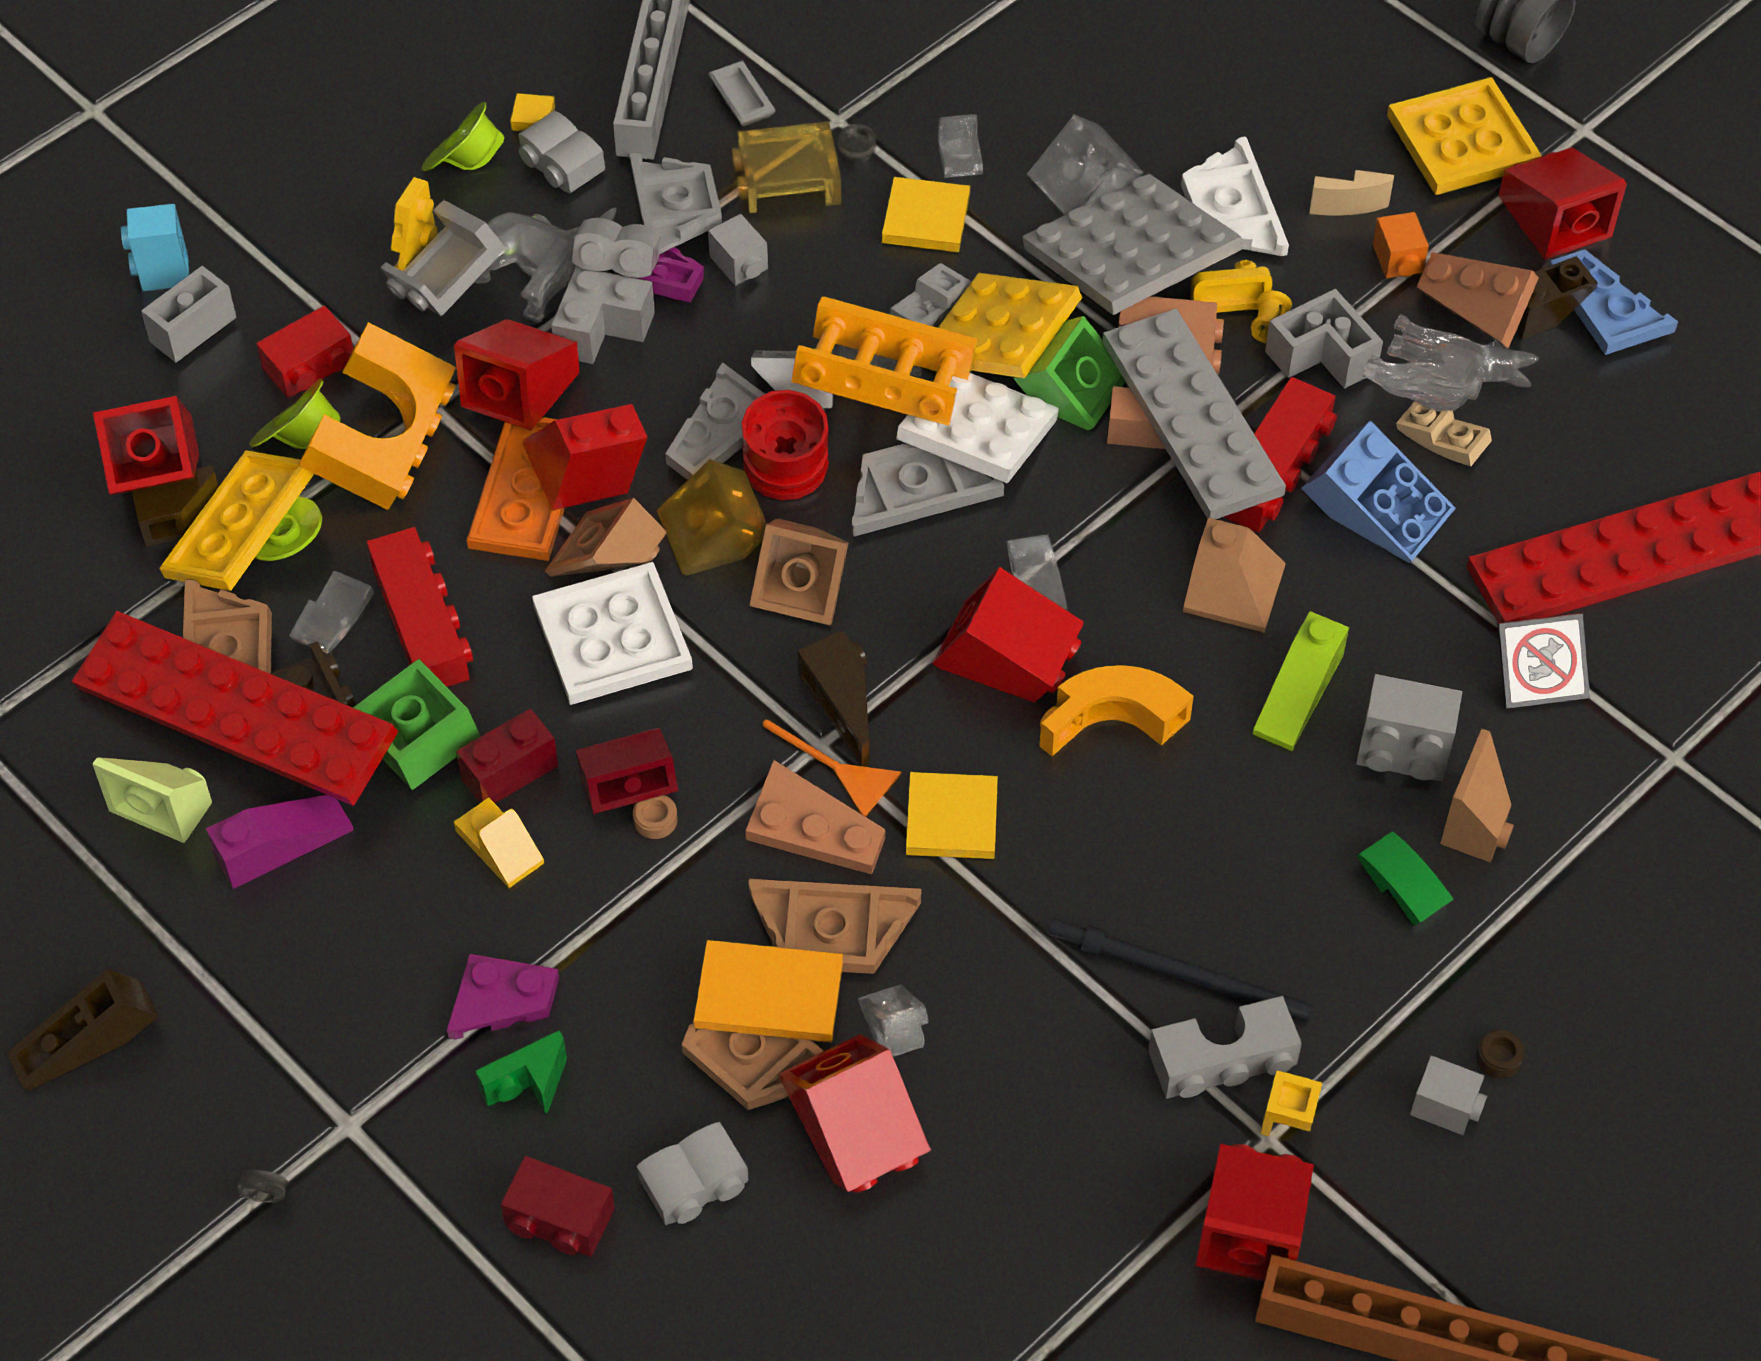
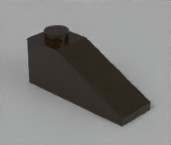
M841 630L798 650V675L859 765L866 767L870 765V738L864 668L867 665V659L862 647L857 642L852 643L845 632Z
M106 969L10 1049L7 1055L22 1088L30 1091L126 1044L159 1015L141 980Z

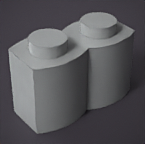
M552 111L518 134L520 142L519 154L524 163L530 168L536 167L544 173L550 185L555 188L559 187L567 193L573 192L605 170L603 150L590 136L582 131H578L564 115L557 111Z
M604 218L586 219L575 234L572 262L586 270L606 271L612 269L627 277H647L651 275L659 260L661 233L646 225L632 224L622 227L618 223Z
M720 1122L708 1125L692 1133L679 1144L669 1146L652 1154L636 1166L639 1181L665 1225L676 1221L679 1224L691 1221L701 1213L702 1206L717 1199L727 1201L734 1198L744 1189V1184L749 1181L747 1166Z

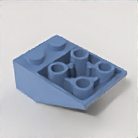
M1371 420L1347 435L1301 488L1331 519L1408 563L1414 560L1456 509Z

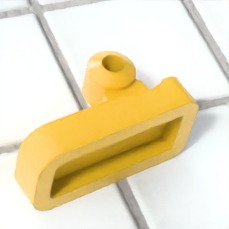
M1248 260L1238 261L1235 263L1234 269L1200 272L1191 280V300L1216 302L1217 313L1257 309L1258 296L1265 291H1272V277L1268 268H1256V264Z

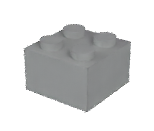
M1375 674L1356 765L1366 766L1379 772L1391 771L1411 775L1419 780L1442 782L1455 737L1463 691Z

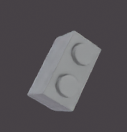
M203 266L141 310L150 343L174 362H178L236 318L229 286Z

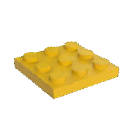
M1492 77L1394 103L1388 107L1387 117L1435 195L1503 177L1505 169L1515 164H1523L1542 157Z
M978 273L938 328L978 339L972 371L1025 379L1080 302L1082 296L1078 286Z

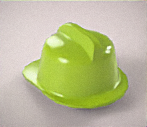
M486 102L478 104L468 114L459 128L429 155L422 165V171H428L442 161H446L463 170H475L483 167L491 160L504 142V136L484 114L487 107Z
M322 379L316 381L297 402L258 431L251 439L249 445L251 447L258 446L271 437H275L293 448L306 449L324 414L340 422L339 413L319 391L324 381Z

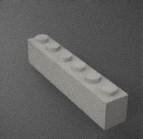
M642 0L613 123L616 156L630 157L629 153H640L644 159H654L690 0Z

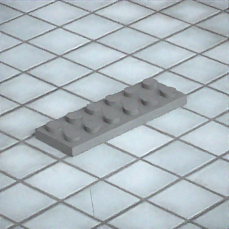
M1177 309L1103 333L1105 348L1207 519L1208 517L1218 519L1284 496L1285 483Z

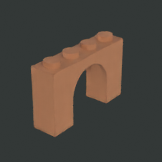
M1148 297L1120 311L1119 327L1177 309L1212 367L1219 374L1222 350H1214V343H1222L1224 320L1216 319V302ZM1113 387L1107 444L1166 449L1130 388Z

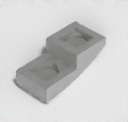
M939 263L917 279L915 291L890 309V315L935 327L948 315L972 281Z

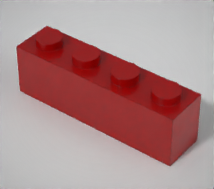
M1294 377L1290 378L1254 433L1285 483V492L1291 493L1299 482L1302 465L1304 463L1311 464L1319 448L1318 440L1322 435L1329 436L1337 419V414L1333 413L1335 395ZM1279 497L1224 516V518L1260 533L1268 519L1274 521L1278 516L1283 504V498Z
M415 527L366 541L372 569L409 666L420 659L446 687L470 680L467 663L473 661L472 652L467 638H458L456 630L461 627L454 605L446 606L443 597H447L448 593L441 572L435 574L432 572L431 566L435 565V559L429 541L421 542Z

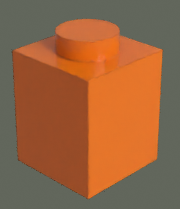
M1410 212L1378 217L1372 245L1385 278L1423 273L1429 245L1416 213Z

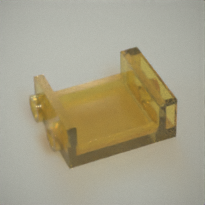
M829 121L738 132L739 148H732L734 171L742 172V176L737 177L739 199H747L749 213L757 212L758 198L822 190L826 206L841 204V176Z

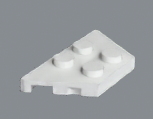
M1247 137L1237 139L1235 147L1222 155L1217 152L1207 158L1204 164L1195 166L1182 174L1181 187L1186 199L1239 234L1242 239V249L1278 256L1287 255L1288 241Z

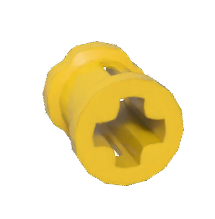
M1265 291L1257 298L1258 316L1253 320L1251 330L1252 336L1262 343H1267L1270 320L1290 311L1292 308L1291 299L1279 291Z

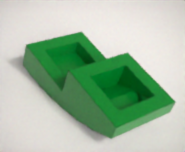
M1393 831L1356 855L1381 893L1387 889L1390 891L1413 926L1419 924L1453 900V897L1428 865Z

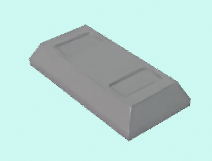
M743 61L709 72L710 78L742 126L766 119L775 113L774 107Z

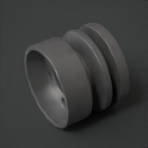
M1481 0L1476 13L1475 25L1479 32L1491 36L1493 41L1501 44L1506 42L1507 49L1529 63H1535L1545 57L1563 36L1574 14L1576 1Z

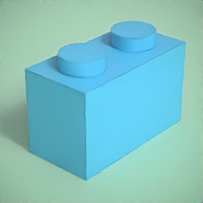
M175 204L127 209V226H121L122 243L124 250L131 249L132 253H128L131 276L139 277L142 291L172 288L189 276L188 253Z

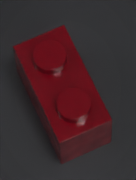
M531 708L456 751L461 779L479 803L487 798L496 803L558 767L555 739Z
M660 728L575 750L582 786L593 814L679 791L672 754Z
M525 1156L501 1202V1209L505 1225L516 1235L527 1239L536 1236L547 1240L557 1250L568 1255H576L578 1252L592 1257L615 1210L612 1188Z

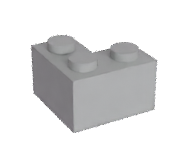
M576 266L551 325L552 334L577 342L579 361L594 364L605 335L644 342L655 314L652 282L602 271L586 270Z
M1334 289L1270 320L1265 352L1288 378L1321 362L1345 389L1377 373L1383 341L1345 298Z

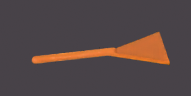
M764 720L762 723L764 728L832 768L859 813L865 817L902 774L900 771L841 764L773 722Z

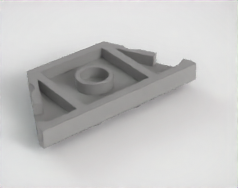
M629 153L642 223L661 233L659 254L722 223L721 209L709 164L685 163L678 159L665 157L662 160V164L643 162L642 154Z
M907 443L863 454L860 482L858 483L855 511L851 522L853 537L1004 496V484L998 479L994 478L992 480L983 473Z

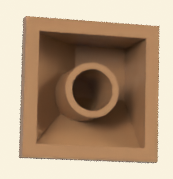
M635 498L590 510L584 514L545 572L550 577L623 569L638 564H647L658 554L660 549L658 544L667 532Z
M1208 517L1197 550L1183 612L1265 633L1286 563L1250 528Z
M778 518L766 524L750 606L832 625L849 543L821 529Z
M1481 729L1453 796L1440 844L1491 863L1496 848H1506L1514 824L1506 822L1511 802L1491 733Z

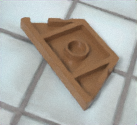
M185 580L183 638L271 674L272 612L269 606L252 599H240L236 594L221 589L217 593L200 587L197 581Z
M749 879V895L773 947L843 954L842 972L874 974L921 904V889Z
M694 1020L688 1026L682 1042L683 1054L747 1110L788 1098L789 1096L778 1074L824 1052L812 1040L694 1028Z

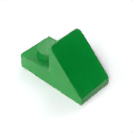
M560 1030L475 1071L479 1091L487 1106H491L499 1101H510L520 1095L523 1089L530 1087L544 1113H548L567 1061L564 1037Z

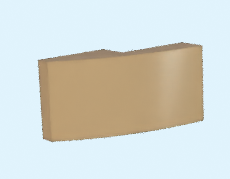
M1355 170L1354 181L1315 176L1309 214L1355 215L1387 208L1389 206L1394 175Z
M1420 398L1413 402L1396 423L1399 431L1421 446L1445 458L1468 466L1473 465L1492 441L1489 428L1454 419L1452 407Z

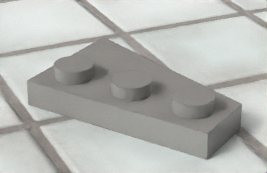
M722 362L710 389L706 388L700 397V405L691 418H687L665 453L666 464L696 486L742 448L741 422L745 411L758 397L765 395V393Z

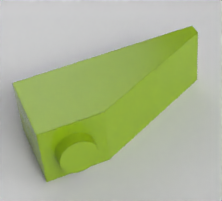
M1310 611L1292 642L1253 729V735L1290 751L1294 749L1343 658L1349 627Z

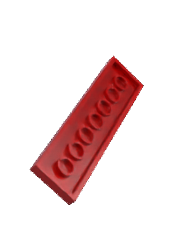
M1761 471L1470 556L1466 567L1497 623L1555 616L1761 554Z
M119 611L115 612L71 681L79 690L352 806L357 802L398 734V730L392 723Z

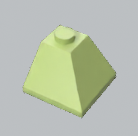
M97 757L92 764L110 812L182 843L186 842L212 804L206 780L193 769L184 768L182 770L168 763Z

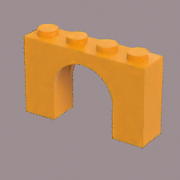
M368 322L342 373L389 397L401 412L404 421V433L392 438H374L360 433L324 414L298 466L388 510L396 497L402 500L405 498L412 485L414 477L408 475L411 466L418 468L426 454L428 446L422 443L425 435L432 437L440 423L442 415L436 413L439 404L447 405L456 385L451 383L450 380L456 367Z

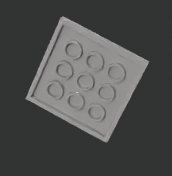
M1151 174L1138 177L1133 182L1113 192L1105 193L1101 198L1083 207L1075 208L1070 213L1050 223L1043 224L1038 229L1022 236L1024 249L1069 283L1078 286L1081 292L1113 315L1242 250V239L1239 234Z

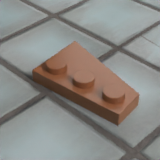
M1432 252L1417 288L1424 295L1453 314H1457L1468 321L1473 327L1491 336L1508 349L1539 277L1532 270Z
M773 760L746 828V840L872 875L885 841V829Z

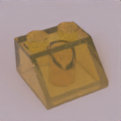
M709 459L657 510L681 572L686 575L745 559L762 543L767 524L745 471Z

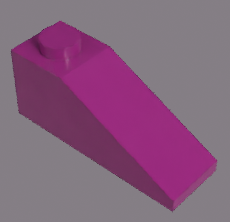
M329 795L245 809L206 828L214 856L233 889L354 830L338 800Z

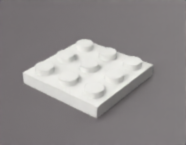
M970 373L968 380L953 376L949 384L950 387L958 389L949 426L907 415L898 426L897 440L1008 483L1057 421L1059 408L1039 398L1030 397L1012 390L1004 384L994 383Z
M653 562L532 596L533 607L570 705L693 669L692 658Z

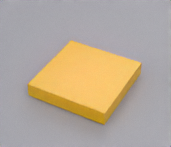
M894 177L882 232V243L959 252L970 198V186Z
M910 772L906 855L994 859L998 776Z

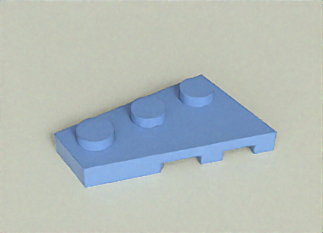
M1585 249L1550 260L1549 266L1577 256L1598 282L1597 288L1574 310L1605 355L1675 332L1678 324L1677 320L1668 313L1662 316L1650 307L1651 300L1640 292L1636 295L1619 283V275Z

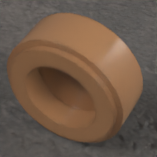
M665 795L637 802L633 808V821L638 833L650 839H660L671 834L676 828L678 821L675 803Z

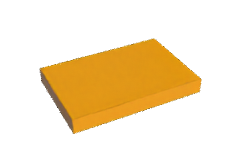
M707 940L694 1016V1028L832 1042L843 967V954Z

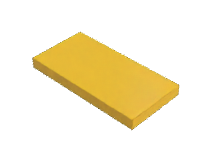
M245 450L159 569L166 579L182 582L194 580L202 586L231 591L314 473L298 466L301 459Z

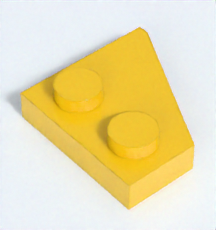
M413 177L395 206V228L392 235L391 250L400 253L399 260L395 265V268L403 271L438 235V228L435 226L433 216L434 202L430 197L428 181Z

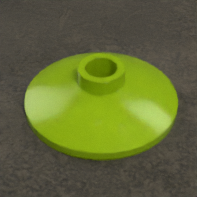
M298 496L255 558L263 561L280 560L294 555L305 548L316 537L322 524V514L317 504L308 498Z

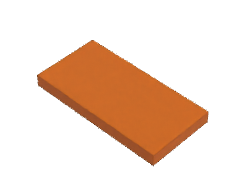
M542 417L532 431L507 422L504 423L467 537L468 549L549 561L565 508L551 509L525 451L523 441L528 436L558 419Z

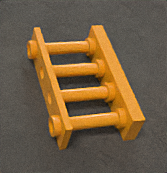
M822 296L817 307L813 338L819 339V342L815 349L801 345L798 346L791 382L949 426L958 390L957 388L950 387L949 384L953 376L968 380L978 339ZM835 344L858 350L854 360L831 354ZM874 355L897 360L894 371L870 365ZM913 366L937 371L933 382L910 376Z

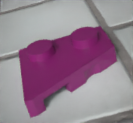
M673 247L659 254V260L650 276L636 279L652 282L653 294L691 303L704 279V266L692 258L683 256L680 250Z
M470 954L447 1028L449 1039L457 1040L464 1038L463 1032L490 1026L491 1031L510 1027V1025L518 1021L531 1022L549 1017L559 981L558 969Z

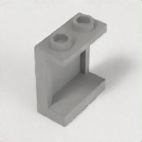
M445 200L433 210L445 225L442 231L403 271L386 262L380 268L389 278L386 282L387 287L402 300L407 297L422 312L428 308L440 316L458 300L506 249L486 222Z

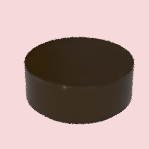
M1493 1030L1486 1033L1481 1038L1476 1052V1060L1479 1067L1486 1074L1495 1078H1508L1516 1074L1525 1056V1049L1521 1040L1513 1033L1505 1030Z

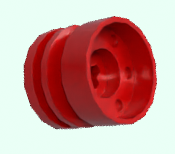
M793 390L771 391L758 397L746 409L741 422L744 475L755 490L766 497L778 500L799 499L814 492L824 481L828 470V422L826 413L819 402L805 393Z

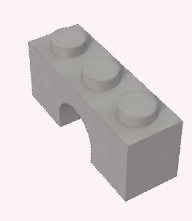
M1283 996L1239 1007L1235 1031L1239 1040L1232 1044L1218 1045L1208 1041L1202 1035L1196 1018L1151 1029L1148 1052L1165 1098L1179 1095L1183 1098H1189L1200 1094L1209 1087L1221 1084L1235 1086L1245 1082L1249 1077L1267 1072L1270 1075H1275L1276 1070L1286 1072L1292 1066L1297 1065L1302 1042Z

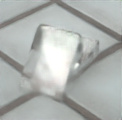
M901 984L858 998L875 1042L889 1048L893 1057L925 1045L921 1025L929 1023L925 1005Z

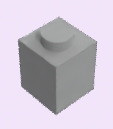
M742 214L708 230L710 258L735 286L748 279L757 277L768 269L767 242Z
M1431 1056L1416 1093L1410 1115L1463 1135L1469 1119L1478 1122L1485 1105L1487 1095L1479 1093L1484 1075Z

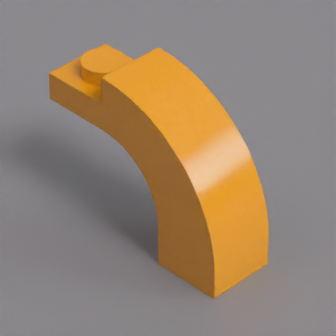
M1116 665L1087 670L1071 677L1058 686L1057 704L1045 713L1040 722L1039 747L1053 756L1084 728L1106 720L1130 723L1141 729L1162 746L1190 721L1194 696L1173 680L1140 667Z

